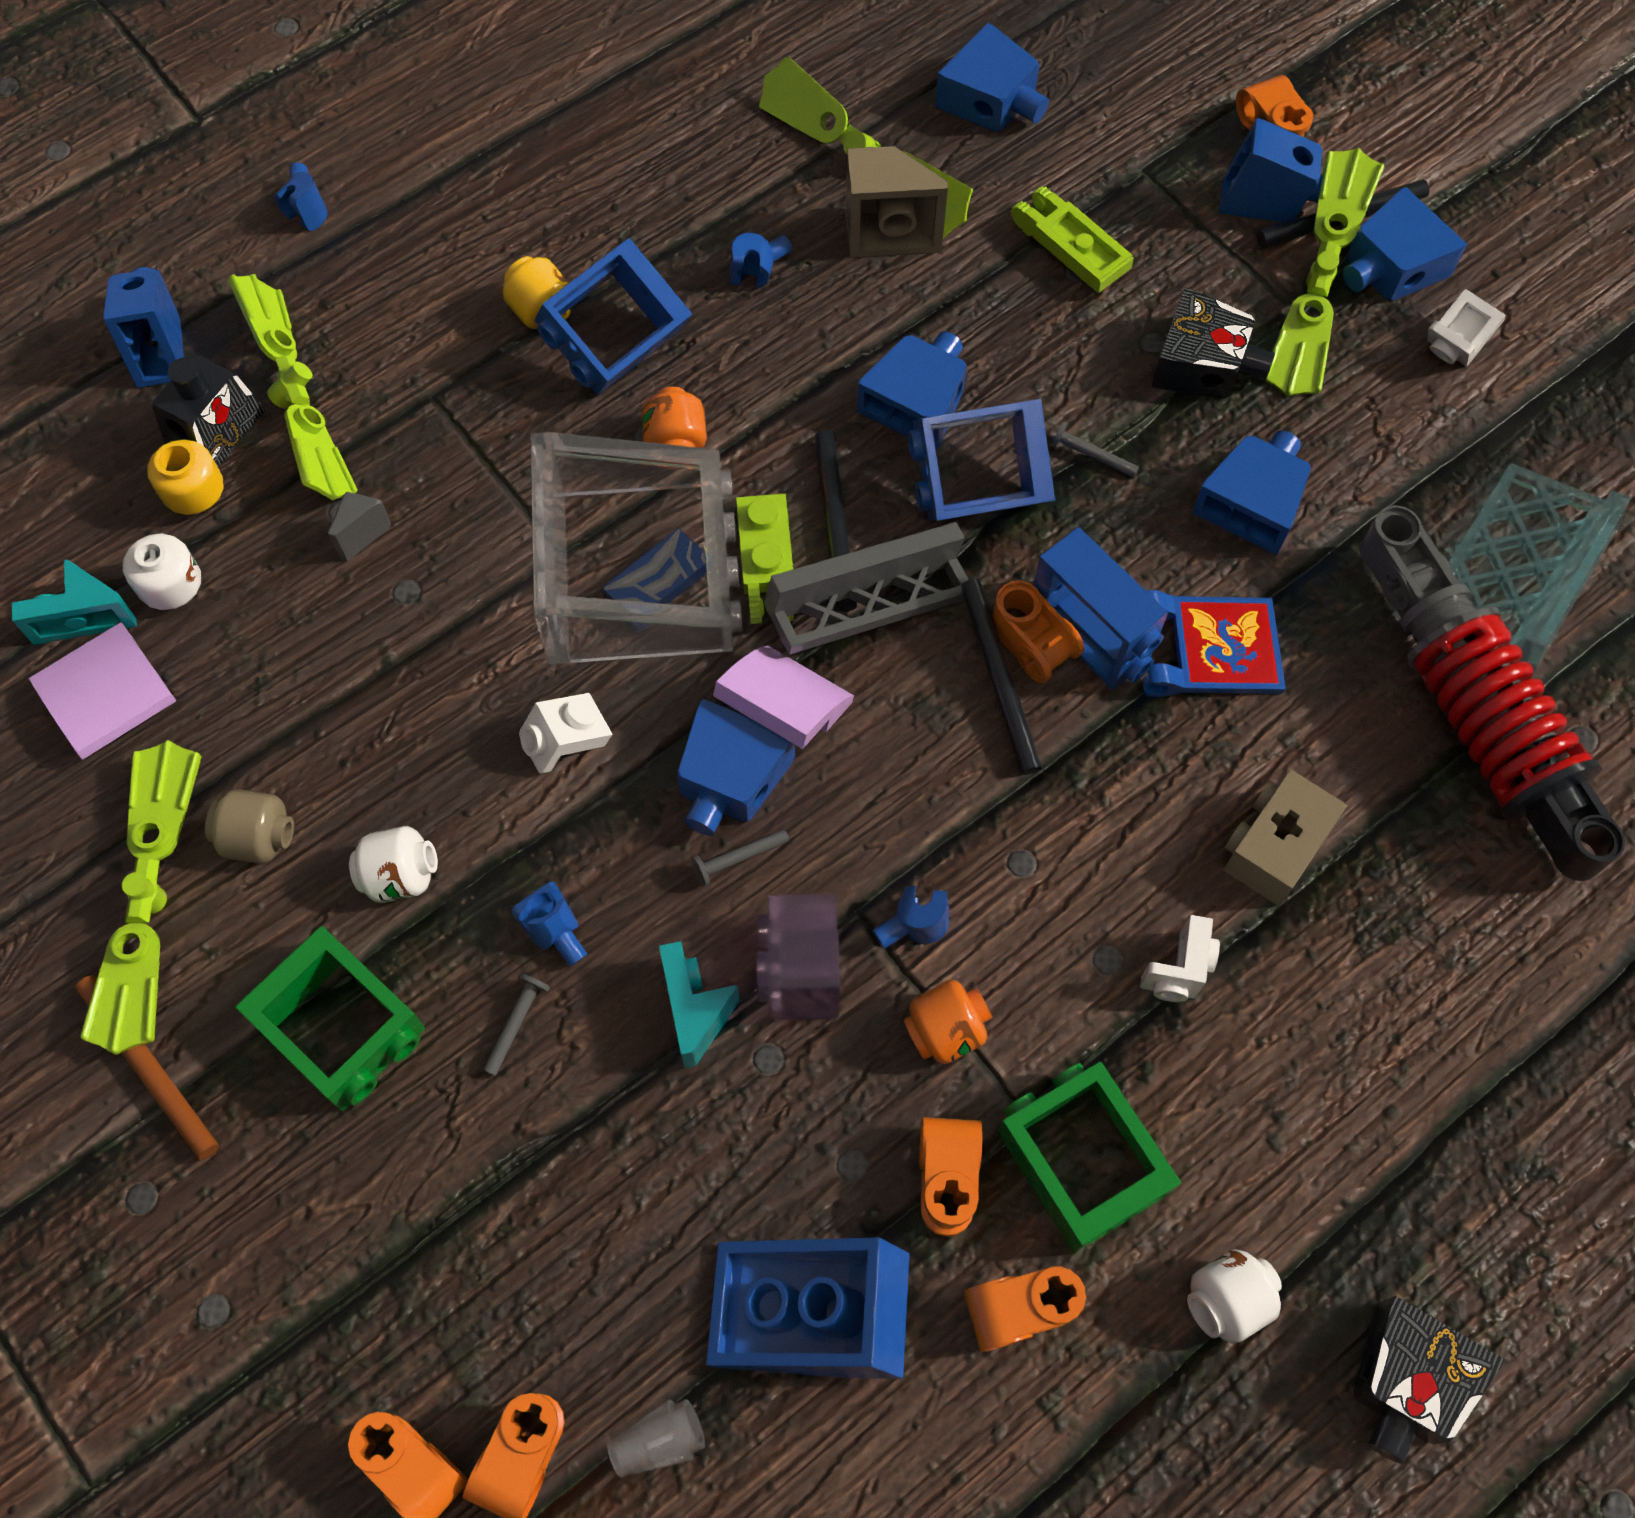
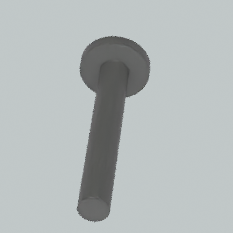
M1063 421L1051 445L1052 449L1055 450L1060 442L1130 477H1135L1139 466L1066 432L1068 423Z
M783 829L704 863L696 855L692 857L694 871L701 885L707 887L710 885L709 875L789 842V836L786 830Z
M523 973L519 974L518 979L524 982L525 986L483 1068V1071L496 1076L538 990L546 993L550 990V986Z

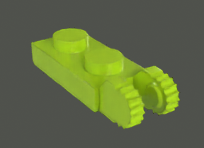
M1041 186L1032 192L1031 200L1035 208L1022 201L1012 207V220H1014L1018 228H1021L1027 236H1033L1034 239L1097 293H1100L1132 268L1134 258L1129 251L1071 202H1065L1054 192H1051L1050 189H1047L1046 186Z
M786 493L736 497L744 594H748L751 624L762 623L764 606L760 593L767 592L771 576L793 570ZM794 615L787 616L789 621H794Z

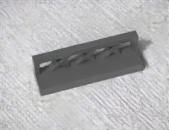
M957 522L773 575L770 579L764 606L790 655L965 601L961 585L969 579L957 559L965 537ZM945 569L954 587L942 591L923 583V580L927 574ZM890 585L912 593L909 601L901 604H895L878 597L881 588ZM847 598L867 606L864 614L855 618H849L832 610L837 601ZM802 612L821 620L816 630L796 635L787 616Z

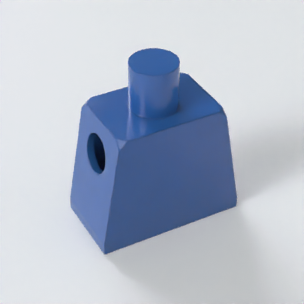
M987 23L938 73L935 107L996 132L1002 131L1017 114L1035 124L1038 123L1048 108L1049 98L1036 91L1039 72L1037 60L995 26Z
M1256 118L1223 176L1219 213L1281 223L1296 219L1307 201L1318 203L1322 174H1320L1321 146L1266 120Z
M1404 187L1359 228L1347 254L1349 265L1343 270V278L1346 285L1355 292H1359L1372 285L1385 299L1394 301L1452 276L1468 244L1407 187Z
M140 267L132 272L111 276L108 279L104 321L137 388L169 383L171 379L168 375V368L173 361L183 358L184 353L180 317L160 271L153 268ZM150 333L151 341H157V346H150L146 343Z
M947 331L940 332L932 344L913 335L905 336L858 382L857 412L908 437V431L914 430L913 420L954 413L963 394L967 364L958 358L963 350L962 342L957 336ZM948 427L933 430L936 451L940 447Z
M1277 431L1269 443L1255 436L1245 437L1204 482L1192 513L1278 555L1294 522L1311 470V466L1307 461L1296 457L1301 448L1300 440L1294 434L1287 431Z
M702 698L697 708L677 776L680 794L694 801L684 820L685 824L700 834L713 836L724 814L742 822H749L792 765L795 759V745L753 719Z

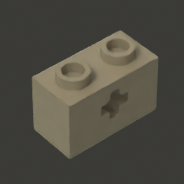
M1290 769L1279 786L1270 780L1257 798L1252 808L1259 811L1260 815L1254 824L1250 826L1242 821L1224 848L1233 853L1223 871L1277 906H1280L1346 809L1347 804ZM1276 830L1286 835L1284 840L1274 835Z

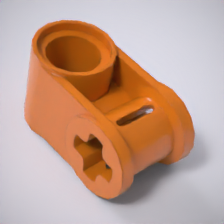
M1278 75L1243 88L1236 95L1238 117L1242 125L1249 129V131L1256 118L1266 120L1302 137L1312 126L1313 112L1311 108L1304 103L1294 90L1291 81L1285 75Z
M1022 580L1011 581L1004 584L998 591L992 617L1000 641L1014 655L1024 671L1034 681L1042 684L1051 678L1053 669L1068 658L1077 659L1085 652V646L1079 632L1051 606L1031 583ZM1006 609H1019L1022 612H1024L1026 616L1014 617L1010 615L1006 611Z
M922 1117L919 1167L922 1170L920 1210L926 1227L936 1235L943 1237L957 1236L966 1230L971 1223L973 1214L976 1212L979 1200V1172L982 1157L981 1121ZM943 1193L953 1194L954 1204L959 1205L954 1216L945 1214V1207L940 1203Z
M1061 1266L1049 1267L1018 1277L1009 1276L993 1280L963 1291L980 1352L1032 1338L1033 1334L1061 1327L1078 1317L1086 1301L1085 1287L1080 1277L1072 1270ZM1048 1281H1054L1057 1290L1067 1289L1070 1293V1299L1062 1305L1063 1314H1058L1054 1305L1048 1304L1044 1306L1040 1296L1049 1289Z
M528 1393L519 1395L509 1402L503 1411L489 1444L483 1450L469 1477L463 1494L464 1500L501 1518H526L540 1491L545 1478L546 1468L565 1425L564 1412L556 1400L548 1395ZM540 1406L542 1410L539 1419L543 1423L548 1424L546 1432L544 1434H532L527 1440L524 1437L527 1426L519 1422L521 1414L523 1412H534Z
M384 1412L371 1413L360 1419L350 1432L348 1447L353 1462L383 1492L386 1500L403 1518H438L467 1485L468 1479L453 1462L433 1444L428 1443L407 1421L399 1416ZM379 1430L388 1433L394 1430L393 1435L389 1439L390 1446L394 1451L389 1457L379 1454L371 1456L376 1447L375 1441L371 1438L374 1431Z

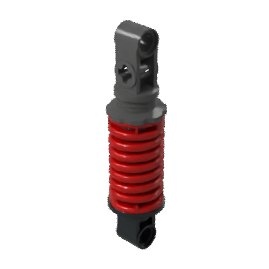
M1396 505L1382 509L1377 514L1361 542L1360 554L1381 585L1387 601L1400 615L1401 620L1399 624L1407 635H1412L1417 642V645L1412 648L1407 656L1409 659L1408 664L1411 669L1416 670L1421 675L1429 692L1437 695L1436 702L1441 711L1448 713L1447 720L1453 729L1459 730L1458 738L1462 745L1469 747L1468 753L1472 761L1480 764L1479 771L1483 779L1490 781L1489 787L1502 807L1501 813L1505 820L1512 821L1527 817L1551 855L1556 868L1564 876L1576 881H1586L1594 878L1616 860L1625 848V837L1621 828L1614 822L1589 783L1602 771V766L1598 760L1593 759L1587 753L1582 743H1579V737L1575 732H1564L1558 735L1566 728L1567 718L1562 713H1552L1556 708V702L1553 697L1549 695L1541 696L1544 693L1545 685L1542 680L1531 678L1533 676V666L1527 661H1520L1522 659L1521 648L1518 645L1509 644L1511 633L1500 618L1502 614L1495 606L1475 608L1470 601L1472 594L1468 587L1458 582L1449 562L1438 551L1423 528L1420 519L1413 511ZM1568 753L1569 757L1562 760L1561 756ZM1581 842L1588 844L1593 849L1595 855L1588 852Z

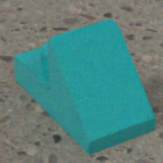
M67 559L64 560V594H40L30 600L12 602V621L33 645L104 633L120 622L123 623L126 629L137 627V618L116 591Z
M678 941L660 945L659 949L684 1067L690 1068L699 1063L738 1005L740 999L738 986L736 985L692 994V992L703 990L697 958L685 959L682 942Z

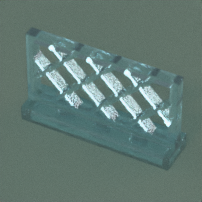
M1510 463L1449 561L1454 576L1458 575V582L1468 587L1472 594L1470 601L1476 609L1495 606L1501 614L1514 612L1520 629L1515 636L1511 635L1509 644H1515L1521 648L1522 659L1520 661L1531 663L1534 675L1617 532L1631 497L1611 490L1606 500ZM1512 483L1533 490L1537 499L1514 504L1508 490ZM1571 505L1588 513L1582 520L1563 524L1555 508ZM1543 511L1551 527L1528 532L1520 516ZM1509 519L1516 535L1493 540L1486 525ZM1575 534L1571 540L1569 535ZM1479 538L1481 543L1475 544ZM1557 538L1564 554L1541 560L1534 543ZM1522 546L1529 563L1506 568L1498 551ZM1487 554L1494 571L1470 576L1464 563L1465 559ZM1554 570L1551 576H1549L1547 571ZM1535 574L1542 591L1519 597L1512 579ZM1500 582L1508 600L1484 605L1476 588ZM1532 607L1530 612L1527 614L1525 608Z

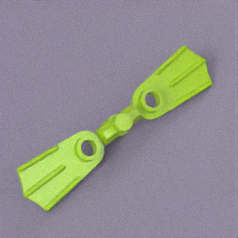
M785 57L777 67L764 76L763 92L759 107L822 143H834L841 138L839 142L843 145L846 154L847 149L881 147L878 141L874 140L870 135L860 132L851 124L847 128L848 116L845 108L791 58ZM830 115H834L836 119L835 125L828 131L826 129V120ZM903 151L947 181L948 193L943 232L944 239L952 230L967 221L968 205L973 189Z
M1360 148L1348 151H1328L1325 157L1314 223V234L1320 242L1316 261L1312 264L1306 278L1307 292L1313 294H1304L1292 303L1272 352L1276 353L1266 382L1275 386L1287 397L1302 394H1320L1322 390L1334 316L1332 305L1324 297H1328L1330 287L1337 274L1341 248L1348 246L1355 239L1384 169L1383 163L1371 159ZM1339 221L1344 225L1345 229L1335 230L1330 226L1329 222ZM1314 307L1320 312V316L1310 317L1305 313L1304 309Z
M232 274L227 279L259 348L278 365L277 379L267 390V394L276 406L287 409L284 417L302 484L331 500L343 497V494L345 495L346 492L356 494L357 487L338 447L334 446L325 427L323 415L316 408L310 406L305 385L311 380L313 374L305 364L295 361L297 358L296 343L292 336V326L281 289L276 290L257 279L255 274L249 276H236Z
M169 740L149 749L134 751L132 754L127 846L137 860H135L133 873L127 875L122 882V889L128 897L124 923L129 924L116 930L108 942L80 1036L83 1041L98 1045L114 1055L139 1045L151 1043L155 1038L160 939L150 926L143 923H149L151 914L161 911L167 902L166 892L157 884L160 860L169 856L177 846L202 758L198 752L184 749ZM159 829V835L155 841L143 843V837L149 830ZM133 938H139L140 945L138 949L131 954H124L123 948L126 942Z

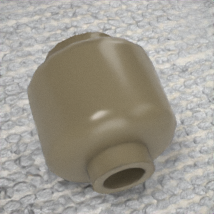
M242 789L231 790L221 800H215L208 810L205 821L206 838L209 842L213 843L218 855L226 859L257 864L268 863L275 858L281 848L286 849L291 843L294 832V820L291 816L286 815V808L279 797L273 794Z

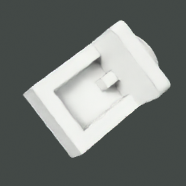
M1465 289L1439 322L1435 320L1429 327L1427 341L1432 344L1430 349L1436 356L1447 363L1453 364L1457 360L1467 367L1503 323L1505 314Z
M590 693L536 702L519 731L522 748L531 757L540 774L551 772L562 755L605 747L613 735Z
M1190 915L1180 931L1176 966L1150 962L1141 976L1140 988L1154 991L1155 997L1165 1001L1184 1002L1188 998L1195 999L1206 984L1207 972L1213 973L1218 961L1220 942L1219 939L1211 938L1213 919Z

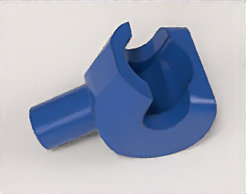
M298 162L291 164L289 167V180L274 195V200L280 211L290 221L299 215L300 225L309 231H314L325 222L328 215L327 207L312 176L308 173L307 166Z
M744 233L737 236L732 244L728 275L729 284L740 285L745 275H753L756 278V289L765 286L771 275L773 262L792 251L789 239L785 235H781L768 243L763 236L755 233Z
M554 881L545 884L512 908L514 918L530 939L542 950H546L554 944L569 967L587 955V952L572 932L579 927V923Z
M916 886L906 887L898 903V914L872 930L881 947L885 949L905 935L911 941L920 944H931L940 940L949 928L947 891L934 890L931 901L926 905H919V899L915 897Z

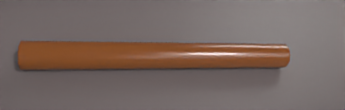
M95 975L84 977L75 986V990L88 1008L97 980ZM143 1044L122 1052V1055L199 1160H205L212 1156L219 1149V1144L148 1047Z

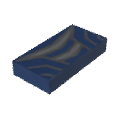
M678 527L602 587L603 595L638 629L713 568L712 559Z

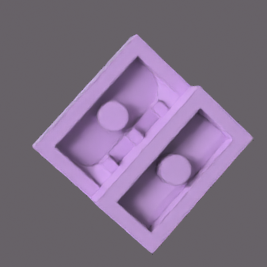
M122 622L29 678L48 711L82 760L176 702V699Z
M768 645L755 649L735 663L716 681L713 696L801 749L810 742L820 729L827 732L851 705L854 695Z

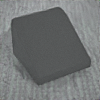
M346 492L345 495L343 494L327 533L340 560L349 561L389 529L391 522L381 500Z

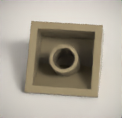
M895 146L847 149L845 215L850 258L941 253L948 193L947 181Z

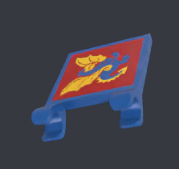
M1146 590L1168 611L1166 620L1173 619L1179 668L1168 664L1152 665L1148 671L1149 675L1143 678L1145 695L1148 697H1163L1177 693H1284L1286 686L1272 598L1172 596L1157 590Z

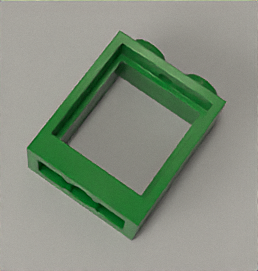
M322 925L235 1006L341 1111L350 1103L356 1105L367 1098L378 1083L377 1077L393 1061L398 1063L407 1058L420 1042L419 1035L426 1029L415 1013ZM342 966L393 1016L329 1078L277 1026Z
M1101 1061L1087 1070L1084 1069L1081 1063L1065 1070L1052 1080L1055 1089L1039 1099L1035 1097L1033 1092H1030L1011 1103L1003 1110L1007 1118L1002 1121L997 1132L1074 1254L1168 1196L1182 1184ZM1092 1089L1148 1175L1081 1216L1026 1129Z

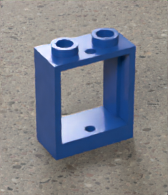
M628 238L544 302L534 321L538 324L537 330L544 342L554 350L558 348L570 362L569 367L576 380L586 388L591 387L599 396L677 334L692 316V313L633 241ZM614 276L655 325L657 330L606 369L561 315L610 277Z
M1041 399L913 420L914 430L908 431V447L912 461H919L922 481H918L915 484L916 499L919 510L927 512L928 520L938 521L1055 501ZM1011 417L1022 491L944 504L933 430Z
M1077 527L1040 556L1033 586L1079 632L1085 646V652L1079 658L1113 691L1127 679L1131 683L1136 682L1153 665L1154 660L1151 656L1164 638L1161 630L1168 611L1080 527Z

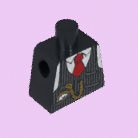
M1185 287L1159 357L1152 387L1226 398L1231 394L1238 373L1266 381L1276 352L1248 345L1255 323L1252 315Z
M200 355L176 359L168 368V375L171 381L154 399L152 406L164 444L183 439L196 441L208 449L217 467H219L264 413L265 409L232 371Z
M1397 1296L1377 1303L1373 1312L1353 1392L1354 1398L1358 1402L1380 1414L1369 1439L1368 1446L1383 1457L1396 1463L1404 1464L1416 1436L1430 1444L1450 1442L1456 1436L1502 1367L1505 1359Z

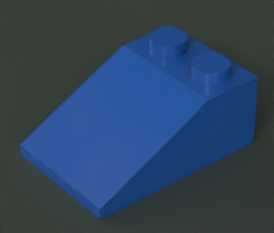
M881 1238L718 1242L706 1366L840 1378L903 1379L909 1253Z

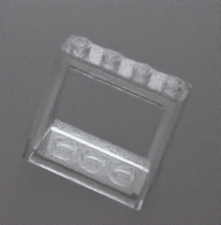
M555 432L531 433L534 616L549 664L734 651L732 632L742 631L740 601H730L729 587L739 586L737 556H727L726 543L736 542L734 512L724 513L723 500L733 499L731 469L721 470L719 450ZM701 487L709 607L568 596L565 496Z

